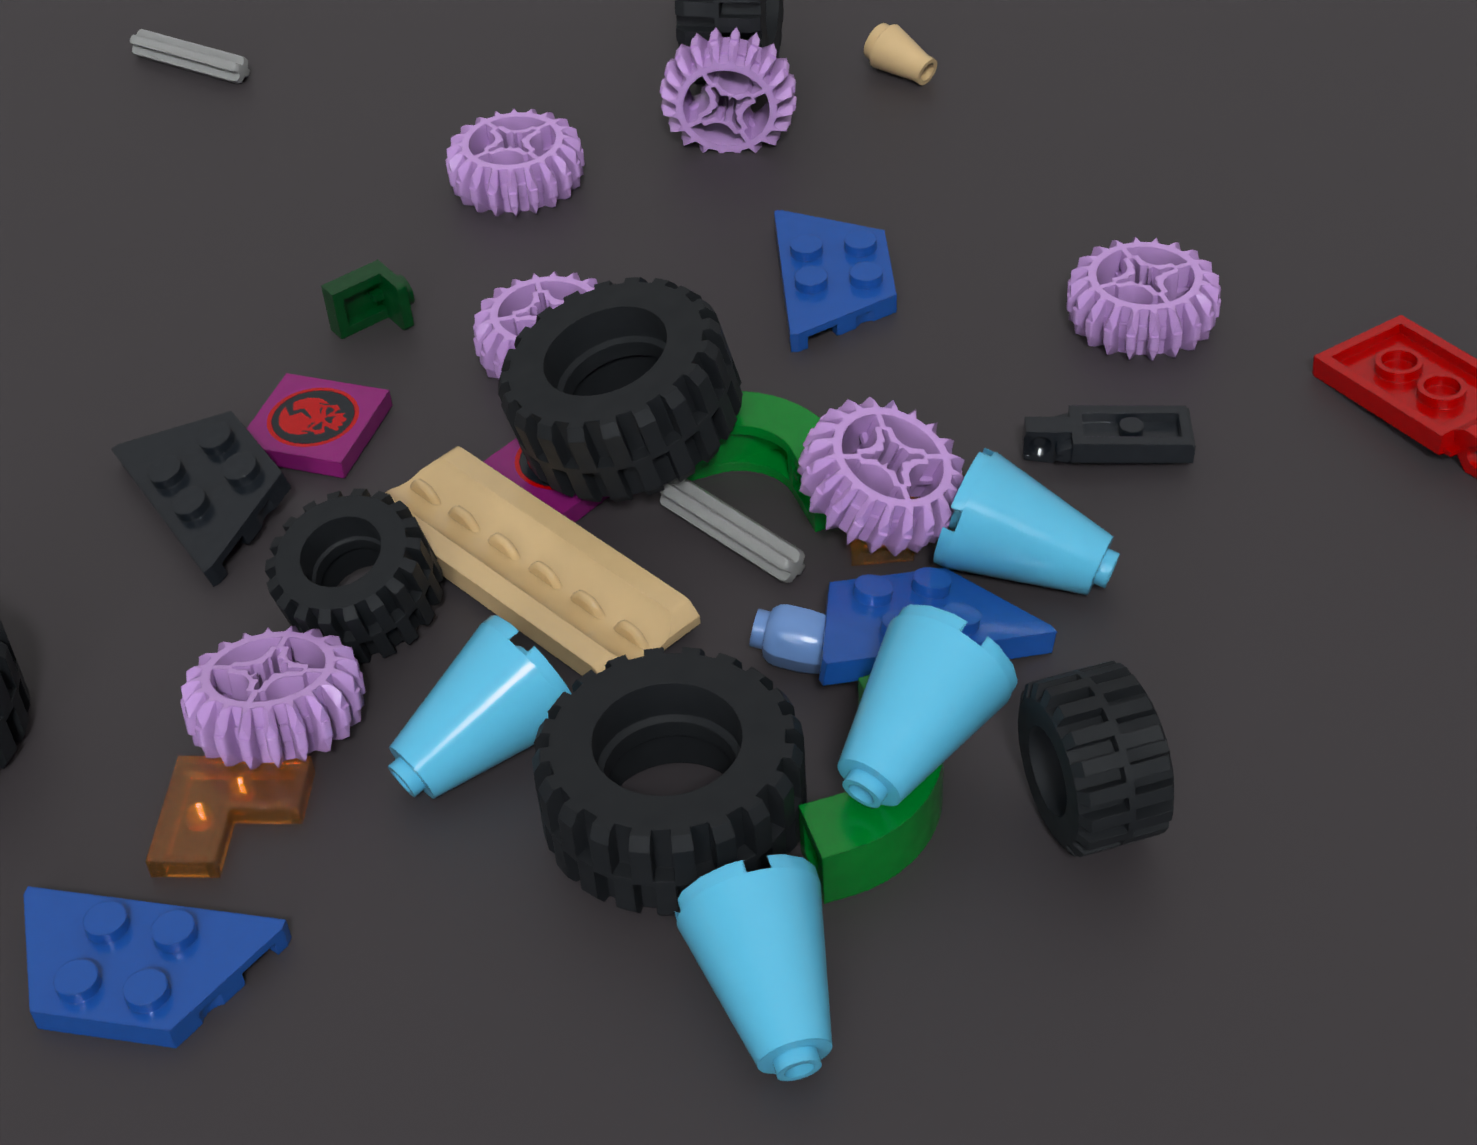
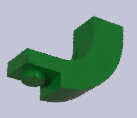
M742 391V405L728 439H720L721 446L719 451L708 463L702 460L695 465V473L687 479L693 481L730 471H751L771 476L790 489L814 531L825 530L827 516L825 514L809 512L811 497L799 492L802 476L797 472L799 457L804 449L803 443L810 429L815 428L820 418L808 409L789 400L758 392Z
M870 675L858 678L859 704ZM944 762L896 806L880 805L878 808H870L854 800L847 792L798 805L801 853L816 868L821 883L824 904L868 891L885 883L910 865L924 850L936 830L942 812Z

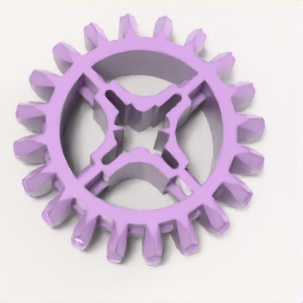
M715 27L710 34L709 41L696 33L694 38L691 39L690 47L680 44V47L676 50L675 59L670 58L666 64L665 78L662 79L660 93L663 98L661 108L663 115L669 117L670 132L682 131L681 139L683 140V145L697 142L703 153L709 149L716 150L718 153H741L742 150L750 149L756 153L762 147V142L776 146L777 141L780 139L781 131H787L791 124L792 114L796 109L797 97L795 96L796 80L793 74H789L790 65L787 58H776L777 49L774 43L761 48L759 47L760 38L757 32L749 40L740 39L741 35L737 27L731 32L730 37H723ZM703 77L706 84L702 87L701 93L692 96L689 87L698 78ZM766 94L768 99L766 104L753 113L751 105L756 103L758 96Z
M514 108L511 113L500 114L495 111L494 116L487 119L477 117L475 125H464L461 127L460 134L451 137V146L446 149L447 173L454 195L461 197L463 205H474L476 211L480 213L492 210L495 216H500L504 212H513L517 217L523 211L530 210L537 214L540 207H556L557 199L570 198L571 190L580 187V177L584 175V151L581 147V140L578 138L577 129L569 127L567 119H555L552 112L539 115L535 109H530L527 112H517Z
M1136 237L1133 238L1131 243L1125 244L1112 240L1109 249L1100 246L1093 247L1091 256L1079 257L1078 267L1071 271V279L1068 280L1066 309L1069 312V320L1074 323L1075 334L1086 336L1088 346L1104 345L1107 355L1119 351L1126 353L1129 360L1135 355H1146L1153 361L1157 354L1162 353L1171 358H1176L1179 348L1187 351L1195 350L1198 341L1209 338L1210 330L1215 326L1216 318L1220 315L1221 287L1219 285V275L1212 272V262L1199 260L1198 251H1181L1179 242L1164 245L1160 244L1157 238L1152 242H1140Z
M554 271L547 277H538L533 273L532 278L526 281L512 279L510 288H495L493 298L482 300L481 311L474 315L475 324L473 330L475 338H473L475 352L476 356H479L480 364L486 369L487 376L498 378L499 380L508 350L516 349L514 346L516 337L525 326L531 328L536 324L538 314L549 306L552 309L564 303V297L576 291L583 294L594 290V284H598L597 280L589 278L581 281L578 273H572L567 277H560Z
M870 396L860 405L847 399L838 409L829 408L827 413L817 422L815 428L810 429L803 443L804 449L798 461L797 472L802 476L799 492L811 497L809 512L825 514L827 516L826 530L840 528L846 532L847 545L856 539H860L866 542L871 554L878 548H881L882 545H885L895 557L906 548L918 553L929 542L935 543L938 540L943 527L949 528L954 512L951 505L964 479L962 475L964 459L952 454L954 440L939 438L936 435L937 423L925 425L917 419V409L906 414L898 410L894 400L885 407H880Z
M291 626L285 631L272 632L268 627L263 634L251 636L243 633L242 639L234 643L223 641L218 644L217 653H205L199 656V665L186 671L187 682L181 686L182 699L180 700L187 733L192 736L194 746L202 747L206 758L217 759L221 757L225 766H234L245 761L250 770H254L262 763H274L280 768L284 761L297 758L306 762L307 755L315 750L322 752L331 751L332 740H343L350 737V726L361 721V709L365 705L363 694L366 693L363 673L360 672L359 663L354 657L352 647L342 645L339 636L328 635L323 637L320 629H311L300 633L296 626Z

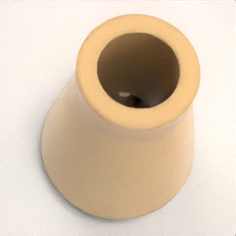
M879 24L872 30L865 42L864 55L870 60V65L873 68L912 80L921 86L928 83L936 72L937 61L929 56L898 24Z

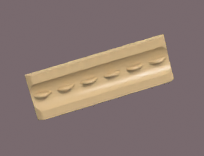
M460 446L453 448L421 469L406 483L385 492L391 495L394 502H403L409 508L412 516L416 518L437 557L443 577L496 615L509 622L517 630L582 676L590 670H593L596 674L604 671L607 661L625 654L628 660L644 656L645 649L663 647L665 650L700 624V615L686 596Z

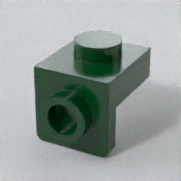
M378 259L321 285L330 328L340 339L347 338L387 318H390L402 330H407L414 326L411 305L414 304L415 298L410 284L403 275L394 274Z

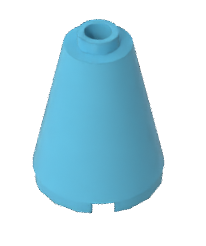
M984 448L983 452H979L976 455L951 505L954 512L949 524V528L954 531L942 528L934 552L933 563L947 569L1088 595L1094 584L1104 589L1106 588L1120 553L1110 549L1114 536L1001 454Z
M910 604L904 607L898 616L893 618L888 624L837 764L838 771L844 779L842 783L844 790L862 805L870 808H878L880 805H898L1006 705L1016 688L1018 679L1014 665L1000 646L988 636L981 646L962 633L968 622L951 612L930 605Z
M498 615L489 616L479 625L389 746L395 760L388 765V769L399 784L413 797L424 791L428 796L435 799L533 746L539 726L546 718L549 719L548 710L563 692L572 694L560 675L535 646L527 651L521 646L516 647L510 641L519 631Z
M776 854L767 855L771 868L747 872L744 861L740 860L726 864L699 877L681 892L677 899L680 913L674 912L679 932L757 1068L763 1073L776 1074L777 1079L780 1081H795L817 1072L822 1067L821 1060L830 1053L833 1047L821 883L814 865L803 857Z

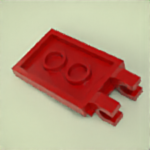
M1403 315L1390 319L1314 355L1313 376L1437 455L1444 453L1452 457L1457 454L1464 472L1477 478V359Z

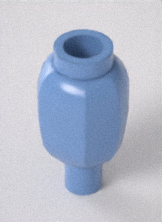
M780 604L774 607L772 611L759 608L753 623L749 646L762 649L763 657L773 666L796 672L820 674L826 615L815 610L790 604Z

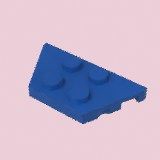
M784 210L774 211L775 233L791 352H800L807 349L809 336L831 327L832 331L839 336L856 329L861 323L876 321L897 312V293L885 230Z
M923 567L914 572L882 576L873 574L862 575L857 579L829 582L819 681L823 686L854 682L858 681L859 677L870 675L888 624L893 618L898 616L904 607L910 604L930 605L961 617L968 622L962 630L963 634L980 646L988 636L1000 646L1009 659L1052 653L1057 631L1050 624L947 568Z
M30 886L27 887L23 894L29 1008L37 1028L42 1030L177 1048L203 1024L204 1018L212 1009L224 1005L246 985L242 975L244 971L269 949L279 955L288 947L292 938L286 919Z

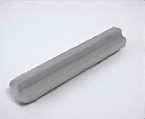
M139 29L136 35L133 34L130 37V43L133 44L132 52L138 57L235 84L242 83L244 78H248L251 70L248 69V60L241 55L145 29Z
M676 478L663 485L665 490L660 491L661 505L781 582L791 583L797 575L803 573L806 566L803 563L805 554L801 549L687 478L681 482Z

